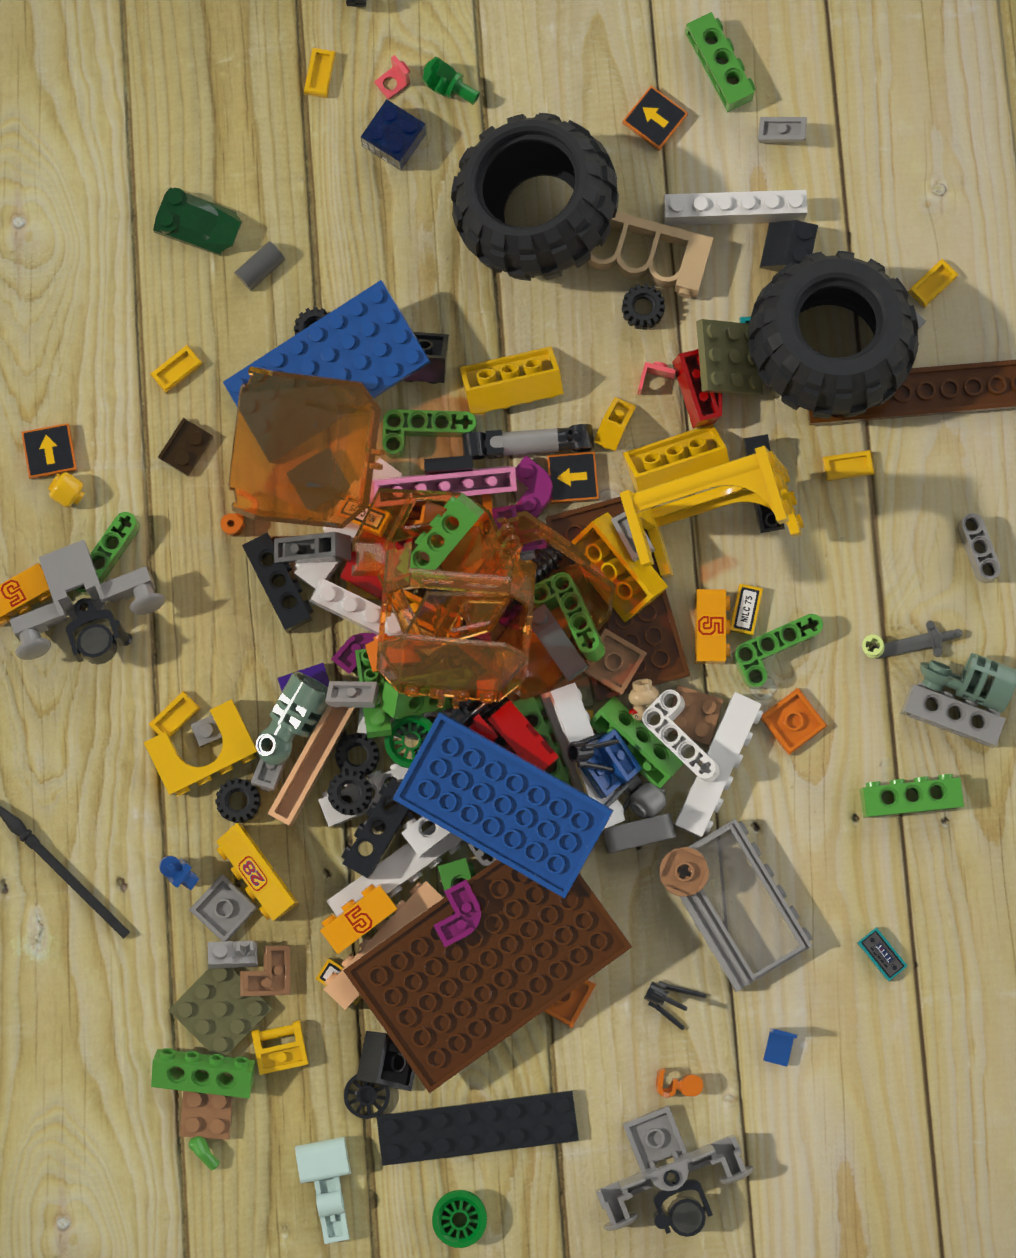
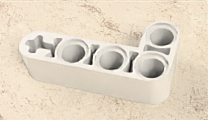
M669 689L664 691L643 713V723L700 779L705 782L716 780L720 773L717 763L673 722L685 708V700L675 690ZM671 697H677L676 706L668 708L667 701ZM659 714L661 717L660 722L657 725H651V717ZM671 731H677V739L673 742H668V734ZM689 747H694V756L686 759L684 756L685 750ZM700 761L710 768L711 772L709 774L705 773L704 769L698 765Z

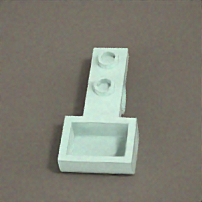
M345 1137L295 1146L301 1184L312 1181L315 1184L316 1203L321 1220L324 1244L349 1240L350 1236L339 1177L351 1174Z

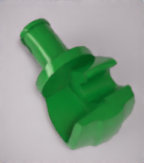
M436 56L425 64L422 81L427 88L449 99L457 95L472 105L476 103L480 92L463 83L464 75L462 73H457L453 67Z

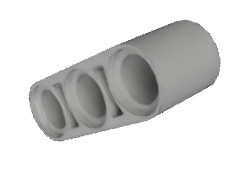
M970 513L959 522L958 532L975 577L982 583H989L1000 574V564L983 519L978 514ZM966 521L974 522L976 530L969 531L965 525ZM974 543L982 544L984 553H977L974 549ZM983 565H988L992 568V576H986L983 573Z
M671 813L609 827L602 831L607 853L676 838Z

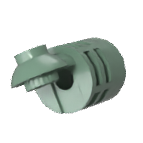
M976 653L970 654L961 675L952 673V668L938 661L931 660L930 663H920V670L924 676L922 682L924 686L939 692L943 691L944 686L956 690V696L1001 713L1008 706L1016 687L1015 668Z
M297 671L293 672L269 714L272 718L268 728L260 733L256 742L258 755L265 763L279 765L285 762L290 756L292 740L296 734L310 737L328 706L325 702L328 687L306 674ZM271 741H273V748H272V750H271V748H270V743H271Z

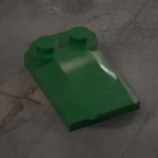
M169 188L157 212L153 231L156 234L220 256L222 251L233 247L242 220L237 216L236 211L187 194L180 188Z

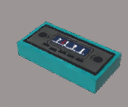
M877 927L857 942L887 981L893 979L907 967V964Z

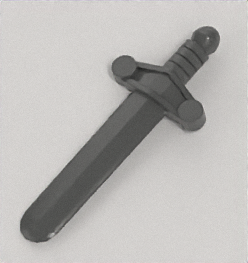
M930 620L926 623L928 633L884 643L885 650L878 659L932 647L935 657H940L942 655V642L960 638L963 632L960 629L939 632L935 623ZM873 646L870 652H873L875 648L879 649L880 646Z

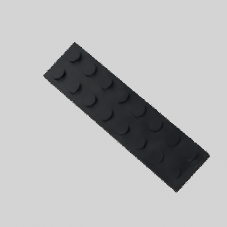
M573 1090L376 1116L382 1166L579 1141Z

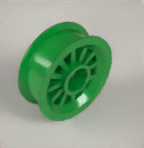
M422 715L406 716L402 719L393 720L391 722L392 735L385 736L384 738L385 748L390 758L399 766L409 769L415 758V751H419L422 742L426 738L421 737L429 732L433 725L432 722ZM408 724L409 731H406L403 726ZM412 724H417L415 730L412 731ZM420 726L425 728L420 733H418ZM399 729H401L402 732L404 733V735H401V734L396 733V732H397ZM409 735H415L419 738L417 746L410 748L405 745V739ZM394 737H398L402 740L394 741ZM395 745H403L397 750L394 747ZM406 749L403 757L399 755L400 752ZM409 752L412 753V759H407Z
M466 1190L448 1192L439 1199L432 1215L434 1232L444 1244L450 1247L465 1248L473 1245L482 1237L487 1225V1212L483 1202L478 1196ZM460 1200L459 1208H457L455 1201ZM463 1201L468 1202L465 1209L463 1208ZM451 1203L454 1210H451L447 1205ZM471 1206L475 1208V1210L468 1212ZM443 1210L448 1212L450 1215H443ZM455 1213H464L467 1217L466 1223L463 1225L455 1224L453 1222V1215ZM478 1214V1219L470 1218V1216ZM441 1219L450 1220V1221H448V1222L442 1224ZM469 1222L478 1223L477 1227L475 1228ZM451 1225L452 1227L447 1232L444 1228ZM466 1227L473 1232L471 1234H468ZM454 1229L457 1230L456 1237L451 1235ZM460 1230L463 1231L465 1237H459Z

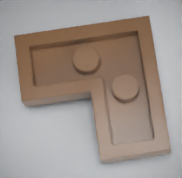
M290 945L264 946V971H240V996L291 995Z

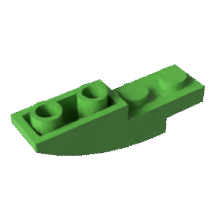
M366 649L355 650L359 682H377L379 686L375 708H363L367 738L392 735L390 716L381 708L385 683L383 672H372Z

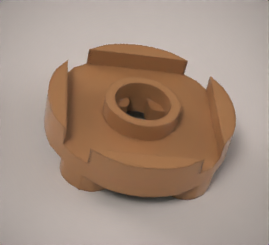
M681 847L674 849L666 854L661 861L659 867L660 881L667 891L676 896L694 895L702 890L708 881L709 869L703 855L693 848ZM687 865L691 875L681 879L677 869Z

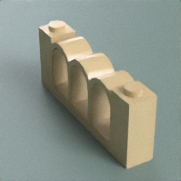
M617 212L616 217L612 218L610 222L611 227L622 230L616 252L612 257L605 260L598 259L591 254V259L586 263L591 268L600 271L612 269L616 265L618 272L628 279L636 280L648 274L650 281L660 288L675 286L674 291L678 292L679 296L684 298L697 297L713 238ZM627 232L654 239L649 258L642 267L630 268L621 259ZM659 240L686 247L681 267L674 276L663 277L654 270L653 261Z

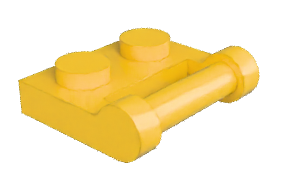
M300 1020L293 1021L291 1025L264 1031L259 1029L251 1031L260 1075L309 1064ZM292 1034L295 1035V1042L263 1048L262 1041Z

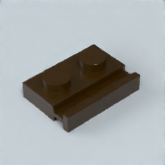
M183 417L158 458L188 477L213 439V435Z

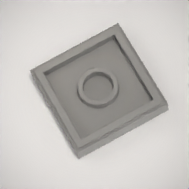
M222 874L189 911L221 941H228L259 907Z

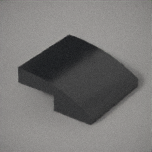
M472 455L424 459L425 474L473 470Z

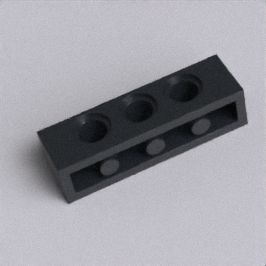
M267 532L243 544L242 547L284 630L289 633L312 621L310 614L314 613L308 599L302 600L299 593L303 592L297 578L292 580L289 574L292 568L289 563H273L271 566L263 565V559L266 556H274V539L276 537L271 538ZM278 576L286 578V582L282 587H275L273 585L274 579ZM289 597L297 600L295 607L291 609L284 607V602Z
M393 778L390 782H384L379 791V794L382 795L378 803L373 802L366 813L369 816L366 824L363 825L361 823L354 834L357 838L353 846L348 845L341 858L345 859L342 863L343 865L367 879H370L410 810L397 802L398 808L395 812L388 813L385 811V802L393 799L401 784ZM383 821L385 823V831L382 834L373 833L372 825L374 822ZM364 842H369L373 846V851L368 856L361 855L359 851L360 845Z

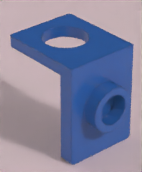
M770 1028L763 1061L787 1067L794 1038L797 1039L798 1035Z

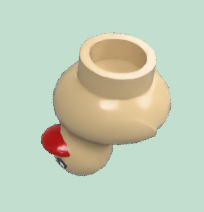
M650 679L634 681L632 683L633 689L629 693L628 699L634 705L629 710V714H632L633 718L638 721H642L643 713L647 709L645 705L653 703L659 697V691L652 686V680Z

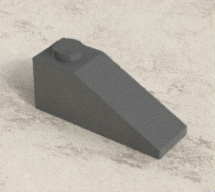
M327 532L274 539V563L351 560L350 535L339 532Z
M545 604L524 617L568 681L589 668Z

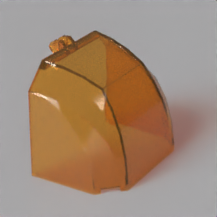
M250 366L248 375L251 376L248 383L242 384L240 387L228 481L229 490H234L235 502L231 505L232 511L253 520L343 529L369 507L373 469L383 470L382 464L375 463V455H385V450L376 449L381 408L362 382Z

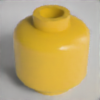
M64 472L61 475L57 473L48 487L50 498L66 508H69L73 503L78 505L85 494L81 491L83 482L68 472Z

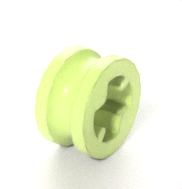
M869 635L862 642V648L867 657L878 658L885 650L883 640L877 635ZM873 641H876L877 645L880 646L879 649L875 648L873 652H870V648L867 645H871Z

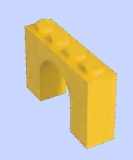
M233 699L210 709L221 732L223 745L217 759L209 765L195 767L186 763L180 757L168 732L143 742L169 795L175 793L179 797L190 791L189 786L195 783L201 786L212 780L211 775L217 772L223 775L234 769L233 764L239 761L245 764L256 758L254 755L257 753L256 745Z

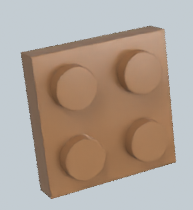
M604 629L600 638L605 647V654L600 660L595 662L586 660L585 662L589 668L583 671V673L623 695L647 653L611 631Z
M677 685L676 692L685 700V708L673 722L694 742L710 746L724 699ZM673 697L670 708L676 706L677 697ZM671 731L669 733L678 736L677 731Z
M183 1091L180 1137L201 1136L203 1138L229 1140L233 1097Z

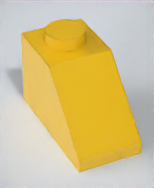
M614 397L602 419L594 442L600 444L603 448L616 451L636 406Z

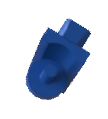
M166 856L159 864L161 873L177 888L182 884L189 890H192L199 880V877L191 871L192 867L183 858L178 860L175 856Z

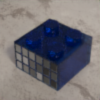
M386 99L361 135L362 147L401 171L427 134L426 124Z

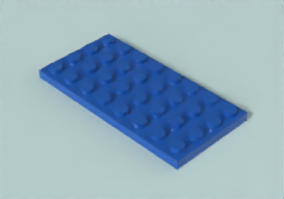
M380 280L223 381V384L269 463H273L431 363L385 283Z
M439 712L393 797V800L563 898H566L614 811L442 712Z

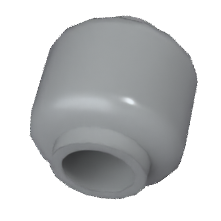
M646 782L632 793L630 807L638 817L652 818L666 806V792L662 787L659 789L656 785Z

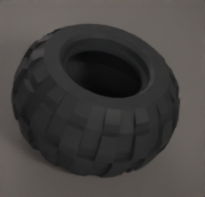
M539 113L534 118H526L524 114L507 118V124L496 129L491 126L479 135L480 141L477 145L467 148L460 159L459 168L461 171L458 172V176H454L451 190L453 220L469 251L490 269L498 273L502 271L507 272L510 277L525 281H531V278H534V276H543L546 280L563 276L562 271L573 265L577 269L591 259L590 252L599 245L602 247L611 231L610 222L612 218L616 217L619 202L617 175L602 143L591 136L590 132L583 126L571 120L562 122L560 117L549 113ZM538 176H552L565 181L573 189L568 204L550 221L533 227H515L506 224L504 212L507 200L513 190L524 181Z
M821 251L806 255L802 258L800 264L793 265L789 263L775 274L772 281L761 290L750 318L749 352L752 361L759 370V377L770 391L774 390L782 396L781 401L796 411L799 407L813 411V417L829 419L832 414H842L847 418L865 413L866 409L882 405L906 381L918 352L919 324L914 305L910 306L907 301L908 293L906 288L898 278H890L885 274V267L873 259H870L868 262L854 258L855 253L838 251L836 255L825 256ZM821 305L844 307L858 314L868 324L874 337L865 349L855 355L841 358L826 356L814 350L804 340L799 328V314L807 309Z

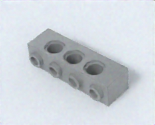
M918 682L917 685L913 684L910 686L900 714L991 748L997 745L1006 718L1000 716V712L987 708L986 711L977 708V703L969 700H964L963 702L955 700L953 694L945 691L940 692V694L931 691L930 688L924 686V683ZM927 699L935 701V711H929L926 708L925 702ZM952 707L958 710L959 718L957 720L949 717V708ZM973 716L981 719L982 726L980 729L973 727L971 723Z

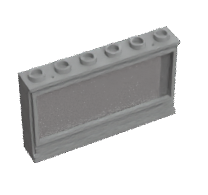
M736 819L689 846V848L700 852L705 858L709 869V877L702 890L691 896L680 897L684 908L694 920L696 928L706 940L709 950L714 954L721 970L731 982L734 992L741 990L812 947L810 941L813 939L807 928H801L797 919L800 917L793 906L789 907L784 900L787 895L781 885L776 886L771 877L774 874L767 863L763 865L758 857L761 855L759 848L754 842L750 844L746 835L749 833L742 821L737 822ZM684 865L683 868L678 867L677 872L680 873L679 877L681 879L691 875L687 865Z

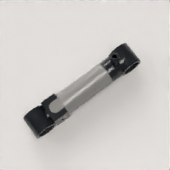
M577 424L567 428L502 432V430L485 431V433L468 432L462 434L463 456L472 455V460H480L484 458H504L506 455L562 451L589 452L594 450L593 426L590 424Z

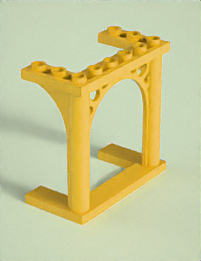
M765 446L755 448V454L635 493L630 490L620 492L640 564L644 567L654 564L644 531L646 529L655 549L654 554L660 575L663 578L674 576L660 527L734 503L751 502L768 507L773 511L779 524H787L792 537L802 535L801 528H804L801 514L796 515L794 505H797L794 491L789 492L787 482H790L787 468L784 467V464L782 465L773 451H769Z

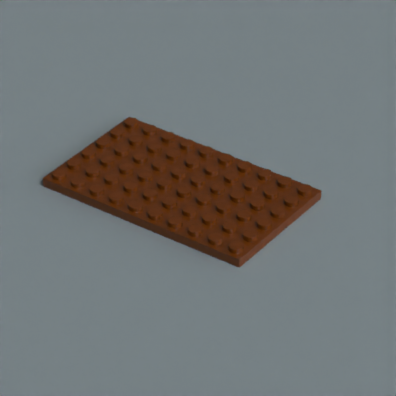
M495 860L468 880L481 907L480 922L471 934L444 947L434 924L455 914L447 896H445L343 970L429 1094L632 948V945L580 873L566 898H563L501 861Z

